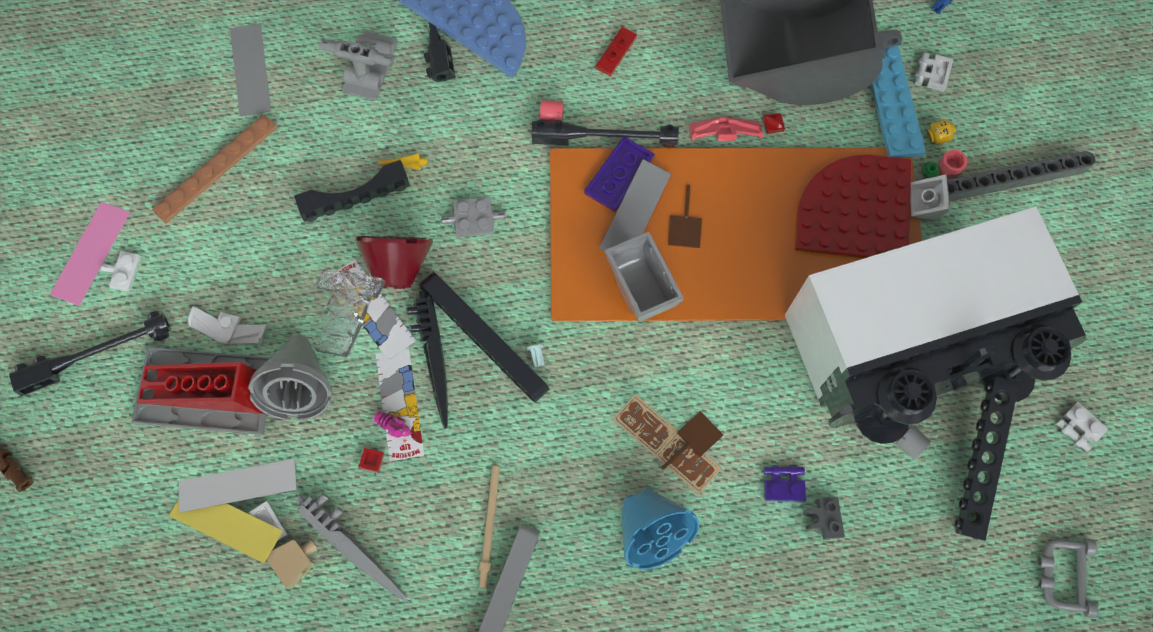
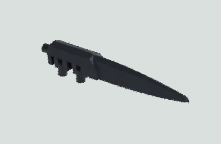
M423 290L419 292L420 299L415 300L414 307H406V314L417 315L416 322L418 325H410L409 331L410 333H420V342L426 341L423 349L432 390L443 428L446 429L448 426V396L443 348L433 298H427V293Z

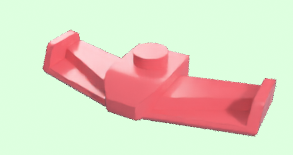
M718 117L689 124L691 141L695 140V138L716 134L718 141H735L737 134L758 136L760 139L763 137L759 121Z

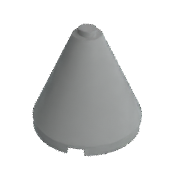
M302 335L291 337L252 375L248 388L250 390V400L262 412L283 420H287V416H299L298 421L311 419L322 414L330 404L332 393L329 381L309 340Z

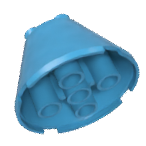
M647 488L636 495H629L624 499V506L621 512L624 558L630 567L637 566L640 570H646L661 566L682 553L681 548L687 542L691 544L699 530L697 516L687 508L654 492L652 488Z

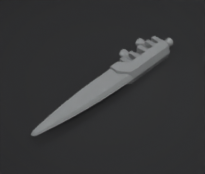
M322 493L318 499L309 496L306 500L301 494L296 497L295 501L301 505L298 512L342 555L385 589L404 601L409 600L390 575L348 531H340L344 524L339 523L336 519L343 511L336 507L330 514V511L323 507V504L329 499L326 494Z

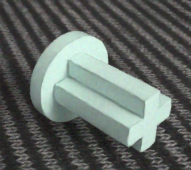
M543 344L526 348L527 351H530L533 367L545 365L541 350L544 348Z

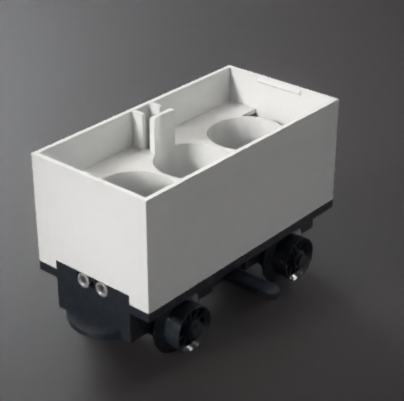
M1037 207L809 275L785 313L787 323L821 407L827 405L832 418L828 420L829 426L838 428L854 422L862 435L870 441L880 444L893 443L899 440L908 430L909 424H918L929 418L936 407L937 395L953 390L957 391L978 382H982L985 387L989 377L997 376L1020 382L1016 402H1020L1033 391L1035 379L1042 381L1054 380L1063 375L1070 366L1071 349L1087 340L1082 325L1074 311V308L1080 305L1082 300ZM997 393L995 398L1002 401L1001 395Z

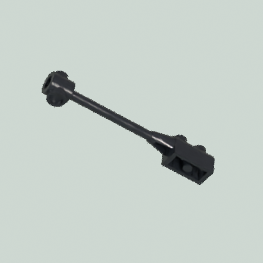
M428 22L430 29L427 46L428 52L424 53V59L426 63H430V67L426 68V73L435 82L456 78L451 47L444 39L440 38L436 26Z
M542 119L532 121L533 144L569 146L570 139L602 136L660 139V144L666 148L678 145L679 127L671 124L660 126V131L587 129V127L570 124L561 120L555 122H548Z
M153 311L147 315L148 319L144 320L145 327L73 355L46 359V356H38L33 359L34 364L29 366L26 363L17 364L14 366L15 371L9 373L13 391L20 396H24L60 382L58 373L73 365L74 362L148 334L154 341L165 340L169 337L168 332L171 331L169 322L164 313L160 314L158 311Z

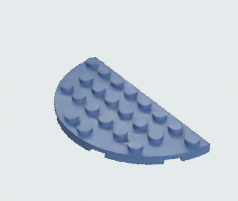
M398 0L509 77L513 78L519 70L524 57L526 36L523 22L509 0Z

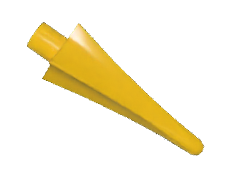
M420 153L378 161V165H386L401 160L403 167L421 170V165H428V158H420Z

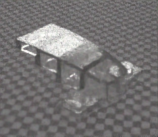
M323 269L315 286L321 290L334 291V294L325 306L329 312L319 326L323 332L316 342L314 349L317 352L347 357L363 324L370 298H378L386 282L382 278L365 276L356 270L338 272Z

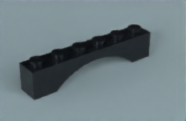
M401 160L383 165L370 181L354 190L342 193H324L309 190L294 195L303 221L312 222L323 215H333L338 210H347L356 204L368 203L373 198H382L391 192L403 191L410 185Z

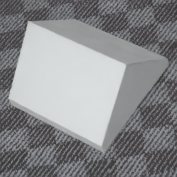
M946 175L911 182L910 205L913 218L938 220L950 210Z

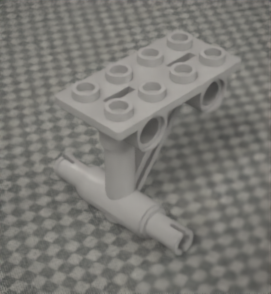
M364 31L363 35H358L355 43L342 40L335 42L321 38L322 42H319V50L332 52L337 57L352 60V64L347 65L344 70L345 83L342 88L343 93L376 101L387 70L393 66V54L398 43L397 39Z

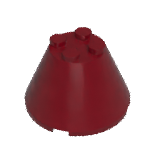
M355 236L356 244L375 284V288H411L433 244L432 238Z

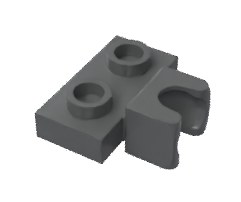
M838 497L819 498L816 500L817 508H810L803 512L804 516H809L813 519V524L805 528L806 531L821 530L823 540L845 537Z

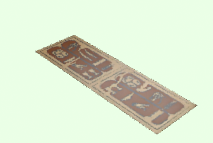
M636 394L613 417V420L663 464L687 444L677 434L678 430ZM690 446L667 466L698 494L704 490L722 469L705 453L699 457Z

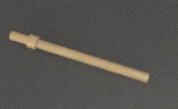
M492 466L482 560L479 562L478 571H480L478 588L482 589L487 588L488 572L491 571V563L489 562L500 473L499 466Z

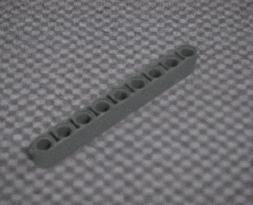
M1084 151L947 180L949 202L1083 174L1095 163L1096 159L1094 154Z

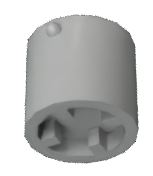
M911 425L904 436L897 440L895 444L915 460L926 449L931 440Z

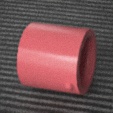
M542 99L540 119L548 122L562 121L563 101Z
M959 150L947 151L942 155L943 157L938 163L939 175H946L947 180L957 178L963 169L967 168V158Z

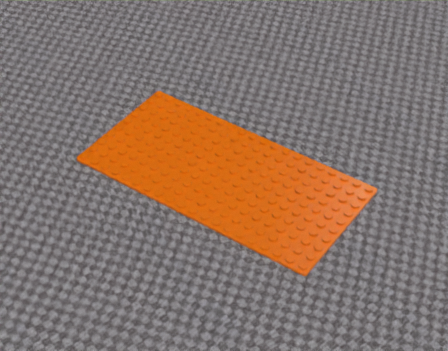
M553 148L550 150L551 319L554 322L638 321L634 314L631 313L615 282L616 278L605 256V251L599 249L618 209L614 212L584 194V190L615 148ZM645 148L655 154L650 163L671 173V176L643 234L650 233L684 299L676 307L644 321L786 320L785 313L809 275L864 259L795 250L797 211L806 186L821 169L839 159L855 155L888 157L886 148ZM912 157L903 158L911 159V182H914L915 176L913 168V159ZM687 185H690L688 217L702 218L700 248L668 245L670 216L685 217ZM911 205L909 245L922 241L920 218H913L911 216Z

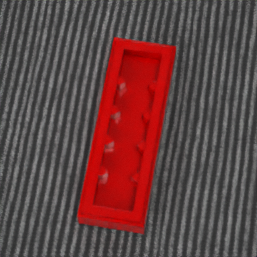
M621 27L596 64V69L611 77L636 40L637 34Z

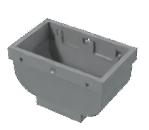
M649 232L605 250V256L616 278L615 282L631 313L634 314L638 322L676 307L678 303L683 301L684 298Z

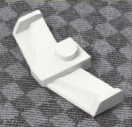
M194 306L188 317L190 327L211 337L217 343L225 345L262 344L268 329L267 324L241 325L239 324L240 317L220 312L218 319Z

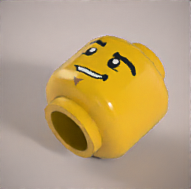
M947 119L933 122L930 124L929 129H927L930 142H934L936 145L952 141L954 133H956L954 123H950Z

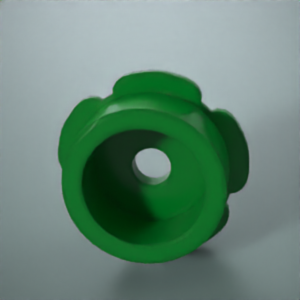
M926 162L922 167L923 175L926 178L937 177L940 174L939 165Z

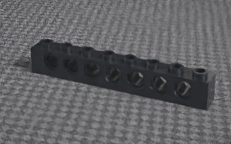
M994 376L989 377V380L985 383L984 390L986 391V396L980 405V410L982 411L981 419H978L976 423L977 437L972 442L973 455L967 464V469L969 470L968 478L966 477L963 483L965 492L959 501V509L961 510L954 524L957 534L986 541L1020 384L1018 381ZM997 393L1002 397L1000 404L995 401ZM992 413H995L998 417L995 424L991 421ZM989 432L993 435V441L991 443H989L986 439V436ZM984 452H987L989 455V460L986 463L982 460ZM980 472H983L985 475V479L983 482H979L978 480V474ZM978 491L981 498L978 502H975L973 495ZM972 511L976 513V519L973 522L969 520V514Z

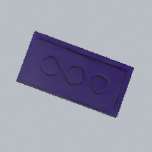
M623 137L584 190V194L616 212L642 160L651 162L655 154L627 137Z

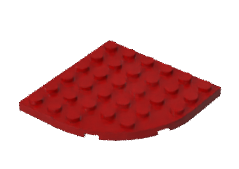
M855 155L839 159L821 169L810 180L799 202L795 250L868 258L909 245L911 159L877 155Z

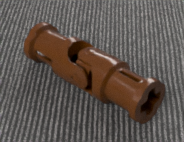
M0 445L1 473L7 480H11L15 484L18 492L25 491L33 484L32 477H28L19 462L7 449Z

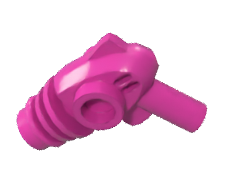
M381 411L376 413L374 422L380 425L382 429L389 430V435L399 438L401 436L407 437L411 434V430L405 424L406 420L403 418L394 417L392 414Z

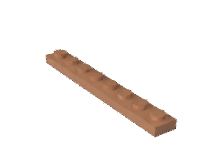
M263 114L157 204L152 211L167 224L277 129L276 124Z

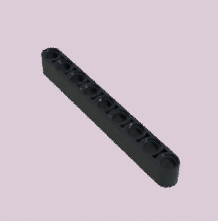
M432 272L419 283L420 288L425 290L430 298H433L438 307L534 403L550 390L548 385L435 272Z

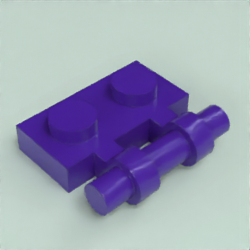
M779 465L764 467V475H772V480L764 481L765 501L805 502V480H797V475L805 474V468L797 467V465H790L789 467H779ZM779 475H789L790 480H779Z

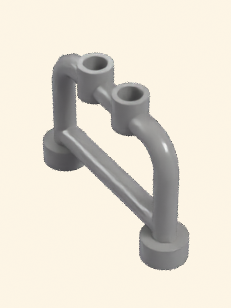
M1085 538L1083 542L1056 539L1048 542L1045 546L1044 556L1040 555L1038 558V566L1044 568V576H1039L1038 586L1044 589L1045 599L1052 607L1061 610L1083 612L1085 617L1095 618L1097 616V602L1086 600V555L1094 556L1096 554L1097 544L1094 539ZM1054 548L1077 550V603L1058 601L1053 596L1055 586L1053 578L1055 564L1053 557Z

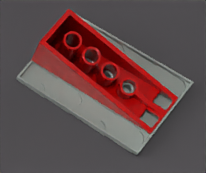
M147 347L131 423L146 426L263 435L267 414L259 410L252 403L248 388L252 375L270 357Z

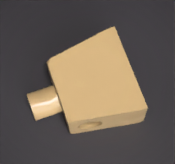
M294 539L272 550L267 558V562L284 586L291 589L314 566L309 556L318 550V547L312 540L301 546Z

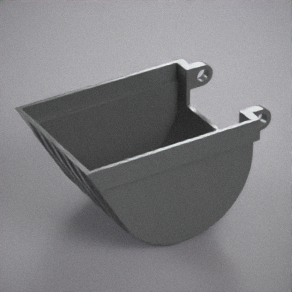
M720 0L729 82L741 88L748 87L782 103L794 105L823 104L837 101L862 91L880 75L883 66L882 59H885L884 48L893 47L902 42V35L899 30L878 33L873 0Z

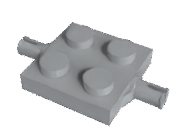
M491 197L453 200V216H442V224L454 223L456 237L494 234V220L505 219V211L494 212L491 207Z

